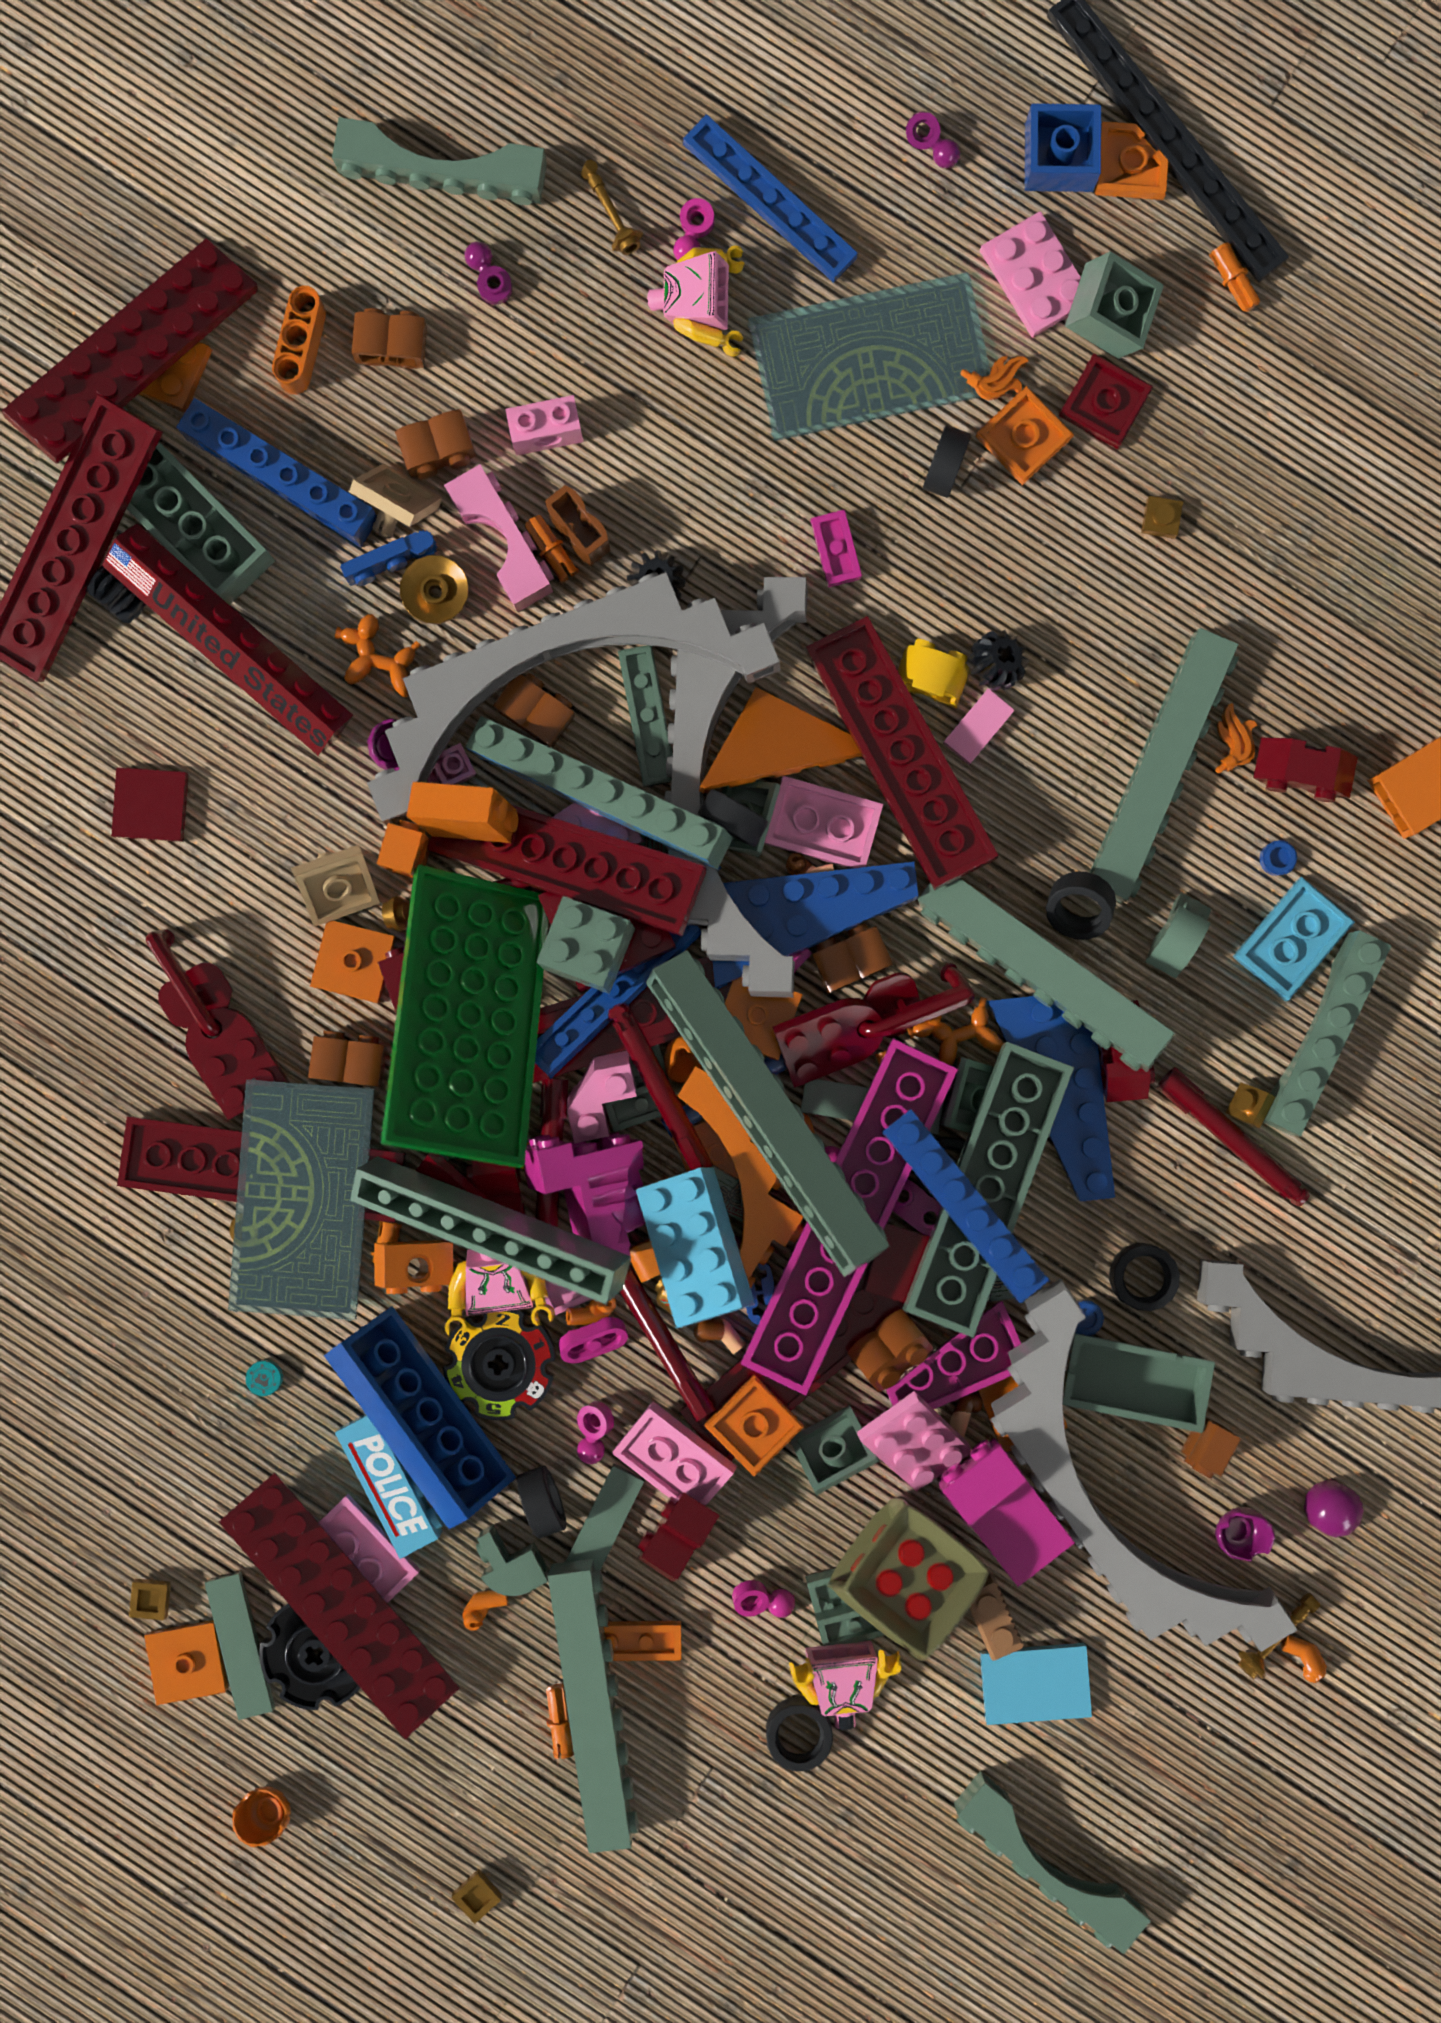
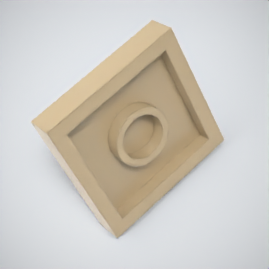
M384 463L353 479L349 490L353 495L379 509L372 528L375 532H379L380 527H382L380 535L386 537L394 535L398 521L411 527L438 510L443 498Z
M359 844L335 853L324 852L315 860L291 868L314 927L380 904Z

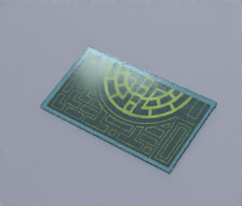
M969 272L748 318V328L752 337L772 430L771 436L774 441L980 398L975 388L966 383L967 379L960 372L965 369L970 373L975 371L981 376L990 375L989 362Z
M255 1078L246 1080L229 1311L346 1319L347 1321L357 1319L365 1207L350 1201L356 1169L369 1162L374 1089L369 1087L354 1088L262 1081Z

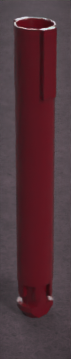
M621 1002L608 1009V1017L614 1019L615 1022L612 1023L690 1170L710 1168L713 1163L633 1013L629 1014V1005Z
M1173 1067L1160 1080L1156 1088L1185 1114L1189 1113L1284 1199H1290V1202L1298 1207L1302 1206L1309 1199V1191L1301 1187L1302 1183L1204 1097V1092L1180 1070Z
M545 1079L542 1081L541 1135L559 1137V1140L563 1141L569 1080ZM560 1190L547 1194L537 1191L535 1219L558 1227Z
M629 1264L624 1287L620 1293L695 1420L698 1422L716 1409Z

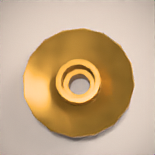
M428 555L415 560L406 568L400 580V597L404 608L413 618L426 624H442L454 619L463 610L468 599L469 584L464 571L455 561L444 556ZM433 588H441L442 594L440 597L432 598L430 596Z

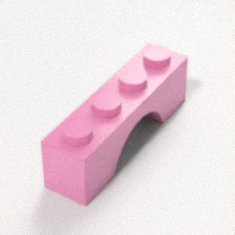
M479 464L446 483L444 486L465 524L482 523L492 526L506 538L508 545L507 557L496 575L517 613L551 594L553 590L549 581L553 580L554 577L544 560L538 563L532 552L537 548L528 532L520 533L514 522L520 519L511 503L508 501L503 504L497 493L502 488L493 472L491 471L486 474Z

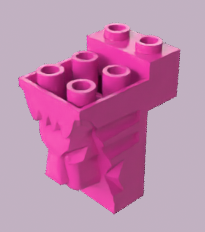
M619 1132L609 1133L608 1137L599 1138V1142L586 1143V1141L569 1143L560 1141L559 1137H550V1135L530 1138V1145L526 1147L524 1165L528 1188L544 1194L564 1189L573 1234L630 1256V1242L627 1233L645 1224L636 1189L643 1187L639 1170L643 1169L644 1163L642 1140L632 1139L629 1134L620 1135Z
M993 1438L989 1442L985 1439L972 1448L971 1456L964 1462L956 1463L942 1473V1479L939 1480L938 1484L965 1522L973 1528L1016 1586L1019 1587L1075 1542L996 1439Z

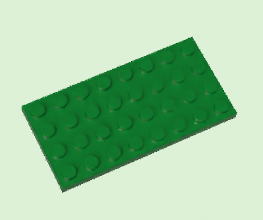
M418 865L414 869L381 1144L521 1168L525 1165L544 969L536 962L546 940L549 920L538 897L542 893L424 865Z

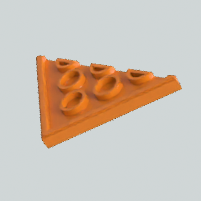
M755 687L705 776L699 792L704 794L710 792L711 789L729 786L731 788L754 783L756 779L769 776L776 778L799 773L801 769L819 766L821 768L844 763L847 759L862 755L851 734Z

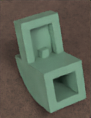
M1180 893L1173 903L1166 924L1153 939L1145 962L1177 978L1196 953L1211 923L1208 921L1211 908L1203 905L1198 900Z
M494 1524L480 1532L477 1538L479 1543L476 1544V1548L484 1563L489 1562L491 1565L485 1568L481 1578L490 1589L502 1595L518 1596L526 1594L548 1582L549 1568L535 1542L510 1555Z

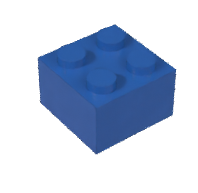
M1031 104L1025 122L1024 191L1093 192L1101 174V105Z

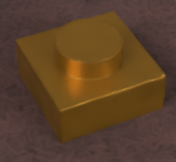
M1149 496L1146 500L1141 533L1175 539L1178 536L1183 501Z
M1241 1082L1225 1113L1232 1118L1260 1129L1275 1097L1266 1091Z
M136 1578L132 1582L129 1617L165 1620L168 1617L171 1581Z
M478 1869L452 1893L451 1899L476 1924L501 1901L503 1894Z

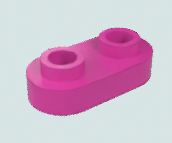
M906 1180L902 1190L909 1192V1200L905 1203H900L897 1200L893 1211L921 1234L930 1236L934 1224H926L924 1216L928 1212H934L938 1216L941 1205L938 1201L928 1196L914 1182Z
M604 1317L595 1323L568 1331L560 1338L558 1347L563 1361L571 1364L581 1363L622 1347L628 1340L625 1323L621 1319Z

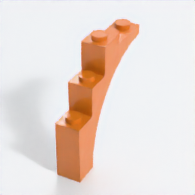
M695 1066L677 1097L696 1110L720 1137L733 1161L740 1182L743 1203V1226L739 1253L751 1289L756 1280L752 1276L753 1271L758 1263L764 1266L774 1251V1247L770 1245L771 1242L775 1240L784 1247H786L789 1240L795 1243L805 1227L801 1223L804 1216L769 1194L771 1188L777 1191L781 1182L756 1145L750 1141L751 1138L705 1071Z

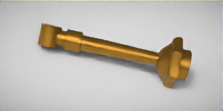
M586 160L581 170V176L588 180L592 191L596 192L618 232L612 244V250L621 252L623 255H630L639 249L643 232L633 228H625L604 187L605 184L601 176L596 173L598 169L597 163L593 160Z
M1311 1593L1305 1594L1300 1600L1301 1605L1296 1606L1290 1613V1618L1295 1627L1308 1617L1307 1614L1309 1612L1314 1613L1321 1605ZM1282 1640L1262 1652L1260 1650L1257 1653L1239 1652L1238 1655L1241 1660L1238 1666L1253 1680L1257 1676L1264 1679L1266 1676L1264 1659Z

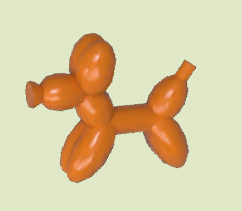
M367 614L360 620L358 630L352 627L342 630L340 627H337L335 639L341 638L348 645H357V652L360 656L350 664L345 672L344 678L348 684L360 682L368 675L372 667L390 671L391 683L395 691L402 697L406 698L409 696L403 678L409 676L405 668L413 662L415 652L421 646L417 641L411 647L401 649L392 658L375 654L374 644L371 640L378 632L379 621L373 614Z
M980 997L979 1006L974 1009L971 1015V1024L952 1030L949 1025L940 1021L942 1015L912 1028H907L910 1039H913L914 1036L925 1038L933 1034L939 1041H942L939 1049V1060L950 1066L954 1064L957 1057V1043L976 1037L982 1046L995 1052H999L1003 1045L1002 1039L989 1027H986L989 1015L986 1009L987 998Z

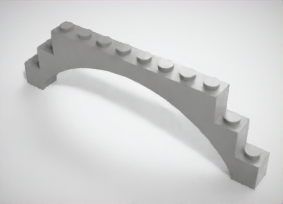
M665 572L660 575L658 573H651L642 577L638 584L631 587L619 586L613 588L606 593V597L596 601L592 599L583 600L573 607L574 609L564 614L559 612L551 613L543 617L539 624L529 628L528 626H519L512 629L507 637L497 641L495 639L484 640L475 646L476 649L464 654L462 652H455L446 656L440 664L432 667L424 665L413 669L410 672L411 675L403 678L417 718H401L392 724V728L385 730L399 770H383L375 775L374 780L367 782L381 821L387 826L388 823L398 825L400 820H411L406 815L412 782L427 783L440 754L472 712L498 689L534 667L554 658L580 650L611 645L638 644L668 647L703 656L741 673L749 684L780 671V661L765 624L762 623L757 626L755 623L746 624L735 631V635L730 636L715 598L707 600V598L694 600L687 605V609L681 610L667 573Z
M764 577V589L757 590V610L760 611L721 610L730 636L735 635V631L746 624L755 623L757 626L764 623L773 643L796 623H807L808 589L806 577ZM677 650V655H672L671 675L676 677V689H670L669 695L670 710H675L674 723L668 724V743L673 744V757L668 756L666 762L667 778H672L671 791L666 790L665 801L699 816L698 811L704 803L703 793L699 792V788L705 778L707 756L714 730L725 704L743 675L714 660L691 652ZM669 847V855L703 865L707 868L687 925L708 926V929H702L701 950L707 951L710 961H749V965H743L742 984L743 987H748V991L753 997H794L795 962L793 956H782L743 917L727 893L717 869Z
M1200 1259L1197 1301L1208 1305V1311L1229 1312V1307H1231L1229 1345L1240 1350L1241 1356L1259 1358L1263 1352L1261 1390L1272 1395V1400L1292 1403L1294 1402V1397L1307 1398V1403L1316 1405H1329V1400H1342L1343 1406L1364 1408V1402L1377 1403V1408L1393 1411L1399 1410V1405L1412 1406L1413 1411L1422 1413H1434V1408H1441V1371L1395 1372L1367 1367L1334 1356L1300 1336L1263 1302L1243 1275V1264L1233 1261Z
M1061 1278L1025 1300L1029 1311L1025 1318L1036 1335L1008 1352L1012 1365L1007 1368L1019 1386L991 1403L995 1415L991 1418V1421L1001 1437L1008 1435L1014 1443L1010 1448L1021 1465L1027 1463L1032 1469L1033 1473L1030 1474V1477L1041 1494L1047 1491L1052 1501L1049 1502V1505L1059 1521L1066 1519L1072 1528L1068 1532L1079 1549L1085 1547L1091 1556L1087 1559L1098 1577L1104 1574L1110 1584L1106 1587L1117 1604L1123 1602L1129 1611L1125 1614L1135 1631L1143 1630L1151 1641L1182 1622L1191 1637L1198 1635L1206 1647L1237 1628L1246 1643L1253 1640L1260 1652L1297 1631L1288 1612L1270 1586L1262 1591L1231 1588L1205 1582L1178 1572L1155 1560L1132 1544L1102 1514L1089 1497L1072 1464L1065 1436L1062 1408L1063 1381L1069 1348L1077 1324L1086 1317Z

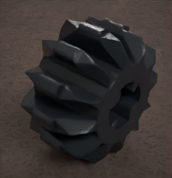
M657 550L654 554V560H650L648 554L643 553L641 555L643 565L638 562H632L631 569L635 574L627 575V583L635 585L639 583L642 577L648 574L658 573L660 575L666 572L677 600L681 599L682 594L677 588L685 587L686 580L679 577L684 572L682 565L673 566L675 561L673 555L667 556L662 561L661 551Z
M103 566L96 571L86 589V592L123 623H131L135 617L138 618L146 606L141 599Z
M1006 630L997 633L991 631L987 632L981 637L982 639L977 640L971 647L973 653L967 661L975 666L971 674L979 675V686L988 683L991 691L1000 688L1005 690L1013 687L1016 682L1024 677L1026 674L1024 668L1030 660L1022 656L1026 647H1019L1017 645L1018 636L1009 638Z

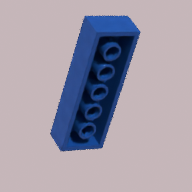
M393 1306L389 1307L324 1355L448 1529L468 1520L516 1479L514 1473Z

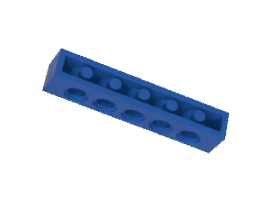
M196 398L193 399L177 424L176 428L187 441L360 548L373 530L372 526L377 515L371 506Z

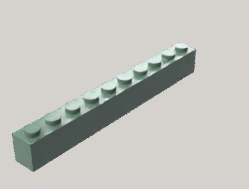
M685 951L652 969L646 981L647 986L844 1277L880 1255L889 1247L884 1230L869 1217L865 1211L866 1207L862 1198L857 1193L852 1192L845 1181V1175L840 1166L832 1162L824 1151L825 1147L821 1138L816 1133H812L806 1125L801 1109L796 1104L791 1103L784 1092V1086L779 1077L772 1074L767 1068L762 1052L757 1046L750 1043L744 1034V1027L740 1020L732 1016L728 1011L721 992L717 988L712 987L705 977V971L701 963L697 959H693L688 951Z

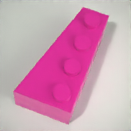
M998 1301L982 1314L974 1338L958 1332L929 1354L924 1362L914 1366L902 1375L894 1386L885 1389L892 1406L915 1391L930 1407L936 1409L1012 1376L1007 1368L1012 1365L1008 1352L1020 1345L1021 1341L1003 1301Z

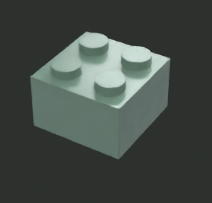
M1109 251L1085 263L1065 327L1116 358H1121L1144 348L1164 284Z
M563 896L536 963L546 971L610 994L635 927L630 920Z

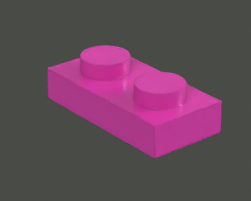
M845 509L811 518L810 522L827 587L830 588L861 580L862 574Z

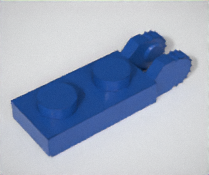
M419 530V533L415 532L406 537H401L342 563L340 568L350 586L355 584L357 586H364L376 579L375 575L381 572L401 570L407 566V561L412 558L420 559L428 555H435L434 553L437 552L436 548L438 547L431 532Z

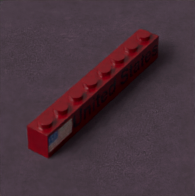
M136 523L115 537L102 563L106 570L317 756L338 739L354 716L139 524Z

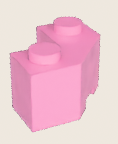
M627 1051L594 1057L579 1083L569 1093L567 1113L574 1143L608 1137L609 1120L604 1103L637 1097L636 1082Z

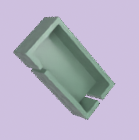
M1074 1333L1066 1364L1068 1369L1065 1370L1062 1405L1203 1433L1215 1362L1204 1358Z

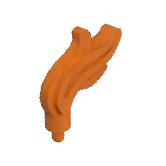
M1002 356L993 364L989 376H981L975 371L970 373L965 369L961 370L960 374L967 379L966 383L975 388L977 394L982 399L995 400L1010 390H1014L1016 393L1022 390L1021 381L1014 378V375L1019 368L1025 367L1028 359L1022 356L1014 357L1004 365L1007 356Z
M1233 703L1228 704L1224 708L1222 721L1217 723V731L1220 738L1230 747L1229 755L1220 761L1221 765L1216 768L1217 773H1221L1224 770L1229 772L1237 766L1246 765L1251 762L1255 754L1252 729L1257 726V723L1253 720L1241 723L1234 712Z

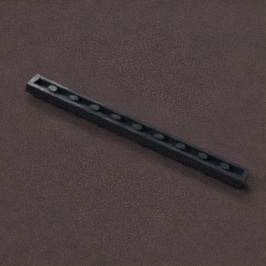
M1061 0L1050 8L1047 14L1049 21L1131 123L1137 124L1145 133L1144 138L1156 152L1160 150L1168 159V170L1225 242L1230 243L1234 253L1257 282H1261L1283 265L1289 258L1288 254L1085 0Z

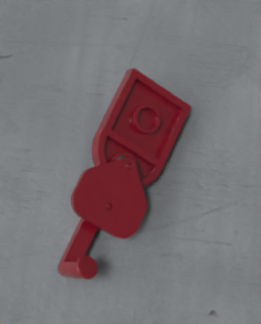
M168 929L149 932L146 936V943L170 980L161 987L158 993L159 1004L173 1025L188 1029L185 1040L188 1057L226 1118L230 1120L253 1106L254 1086L284 1088L289 1085L288 1078L252 1021L242 1012L229 1008L233 990L222 970L213 963L203 962L185 971L170 948L175 942L174 934Z
M947 963L940 971V978L944 982H949L953 988L920 1001L913 978L907 973L898 972L873 982L863 999H841L773 1026V1032L794 1088L865 1060L876 1051L882 1042L883 1036L888 1038L897 1037L907 1033V1028H912L915 1025L968 1005L975 998L972 987L955 964Z

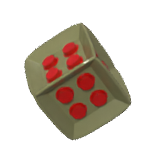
M891 1498L874 1515L835 1568L827 1586L833 1589L846 1604L876 1629L897 1644L905 1647L910 1655L923 1661L943 1644L980 1593L990 1569L970 1549L929 1516L909 1505L904 1499Z

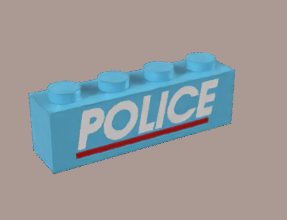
M364 1414L340 1427L335 1432V1435L399 1558L401 1559L437 1540L443 1532L441 1529L444 1525L442 1519L434 1508L430 1507L422 1491L367 1415Z

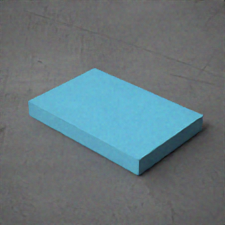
M1300 877L1232 957L1281 999L1289 1001L1355 921L1308 881Z
M1085 1643L1022 1647V1649L997 1660H992L987 1650L980 1651L984 1712L987 1725L1092 1717L1087 1646Z

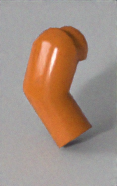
M615 1297L607 1304L592 1299L585 1307L568 1308L566 1310L567 1325H589L604 1317H608L616 1308L617 1302Z
M493 1590L479 1591L473 1594L463 1610L464 1626L471 1631L481 1628L490 1608L509 1605L508 1596Z
M1288 1635L1282 1640V1651L1301 1658L1304 1664L1303 1676L1307 1681L1317 1683L1326 1676L1327 1665L1314 1643L1292 1635Z

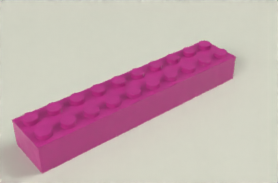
M895 1039L889 1044L834 1162L842 1169L845 1181L852 1192L857 1193L862 1198L866 1207L865 1211L873 1222L879 1224L882 1229H884L911 1172L910 1166L882 1132L910 1109L930 1131L958 1071L957 1068ZM806 1222L747 1347L741 1365L801 1394L807 1395L868 1263L844 1277L808 1222Z

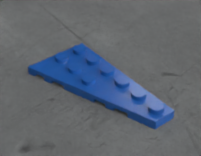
M915 862L723 883L727 893L743 917L782 956H793L828 940L831 936L845 930L848 931L857 927L862 922L878 915L886 914L918 899ZM713 961L715 988H722L728 985L727 983L741 978L743 965H749V961Z
M1034 996L987 1001L986 1003L999 1026L1004 1042L1012 1043L1074 1067L1048 1137L1055 1147L1061 1160L1060 1163L1078 1201L1115 1198L1098 1044L1091 1039L1093 1033L1083 1025L1079 1029L1072 1026L1062 1017L1064 1011L1054 1004L1049 1008Z

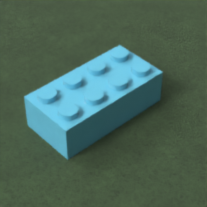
M698 1168L636 1189L676 1328L693 1325L755 1305L714 1168Z

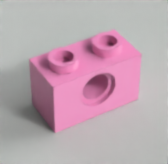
M574 395L505 409L516 456L583 442Z

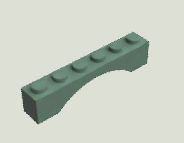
M338 117L332 159L338 173L349 179L358 180L361 177L374 178L378 182L387 185L400 182L420 190H427L429 187L443 189L445 192L453 195H461L463 192L477 194L486 200H496L497 197L511 199L519 205L541 204L547 168L544 148L509 143L495 152L478 158L458 161L436 160L417 155L400 147L385 136L373 122Z
M1361 930L1346 934L1332 963L1326 989L1311 1026L1289 1066L1270 1093L1275 1099L1263 1123L1288 1135H1302L1392 945Z
M979 1771L954 1802L958 1815L957 1821L970 1834H974L975 1831L986 1839L984 1843L990 1851L998 1857L1004 1854L1013 1862L1011 1864L1013 1869L1026 1880L1030 1877L1040 1884V1891L1050 1901L1056 1903L1059 1900L1067 1907L1066 1911L1069 1916L1079 1925L1083 1926L1087 1923L1095 1930V1937L1108 1949L1114 1946L1121 1953L1125 1954L1151 1920L1144 1906L1116 1883H1095L1077 1879L1059 1871L1043 1860L1020 1832L1008 1793L982 1771Z

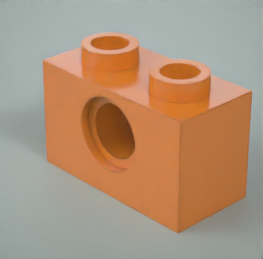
M403 820L399 821L398 826L388 823L376 864L389 872L413 878L414 869L418 865L426 866L430 853L427 850L430 838L425 835V830L421 829L417 824Z
M446 1240L374 1243L375 1286L386 1288V1294L408 1293V1287H420V1292L442 1291V1285H450L453 1276V1242ZM417 1258L420 1263L419 1271L414 1276H410L408 1265L411 1260Z

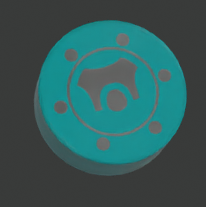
M268 1359L254 1363L246 1373L248 1389L258 1396L271 1395L279 1389L283 1382L281 1367L276 1362Z

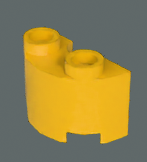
M916 639L914 645L905 647L898 672L910 693L928 696L936 702L957 709L970 673V667L966 664L968 657L965 654L949 650L947 654L935 650V644L927 640Z

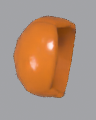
M681 1035L672 1039L664 1051L666 1074L670 1080L677 1083H685L695 1066L701 1070L703 1069Z
M271 1786L255 1788L247 1793L232 1813L233 1830L238 1839L250 1847L266 1846L275 1841L283 1834L291 1820L290 1803L283 1792Z

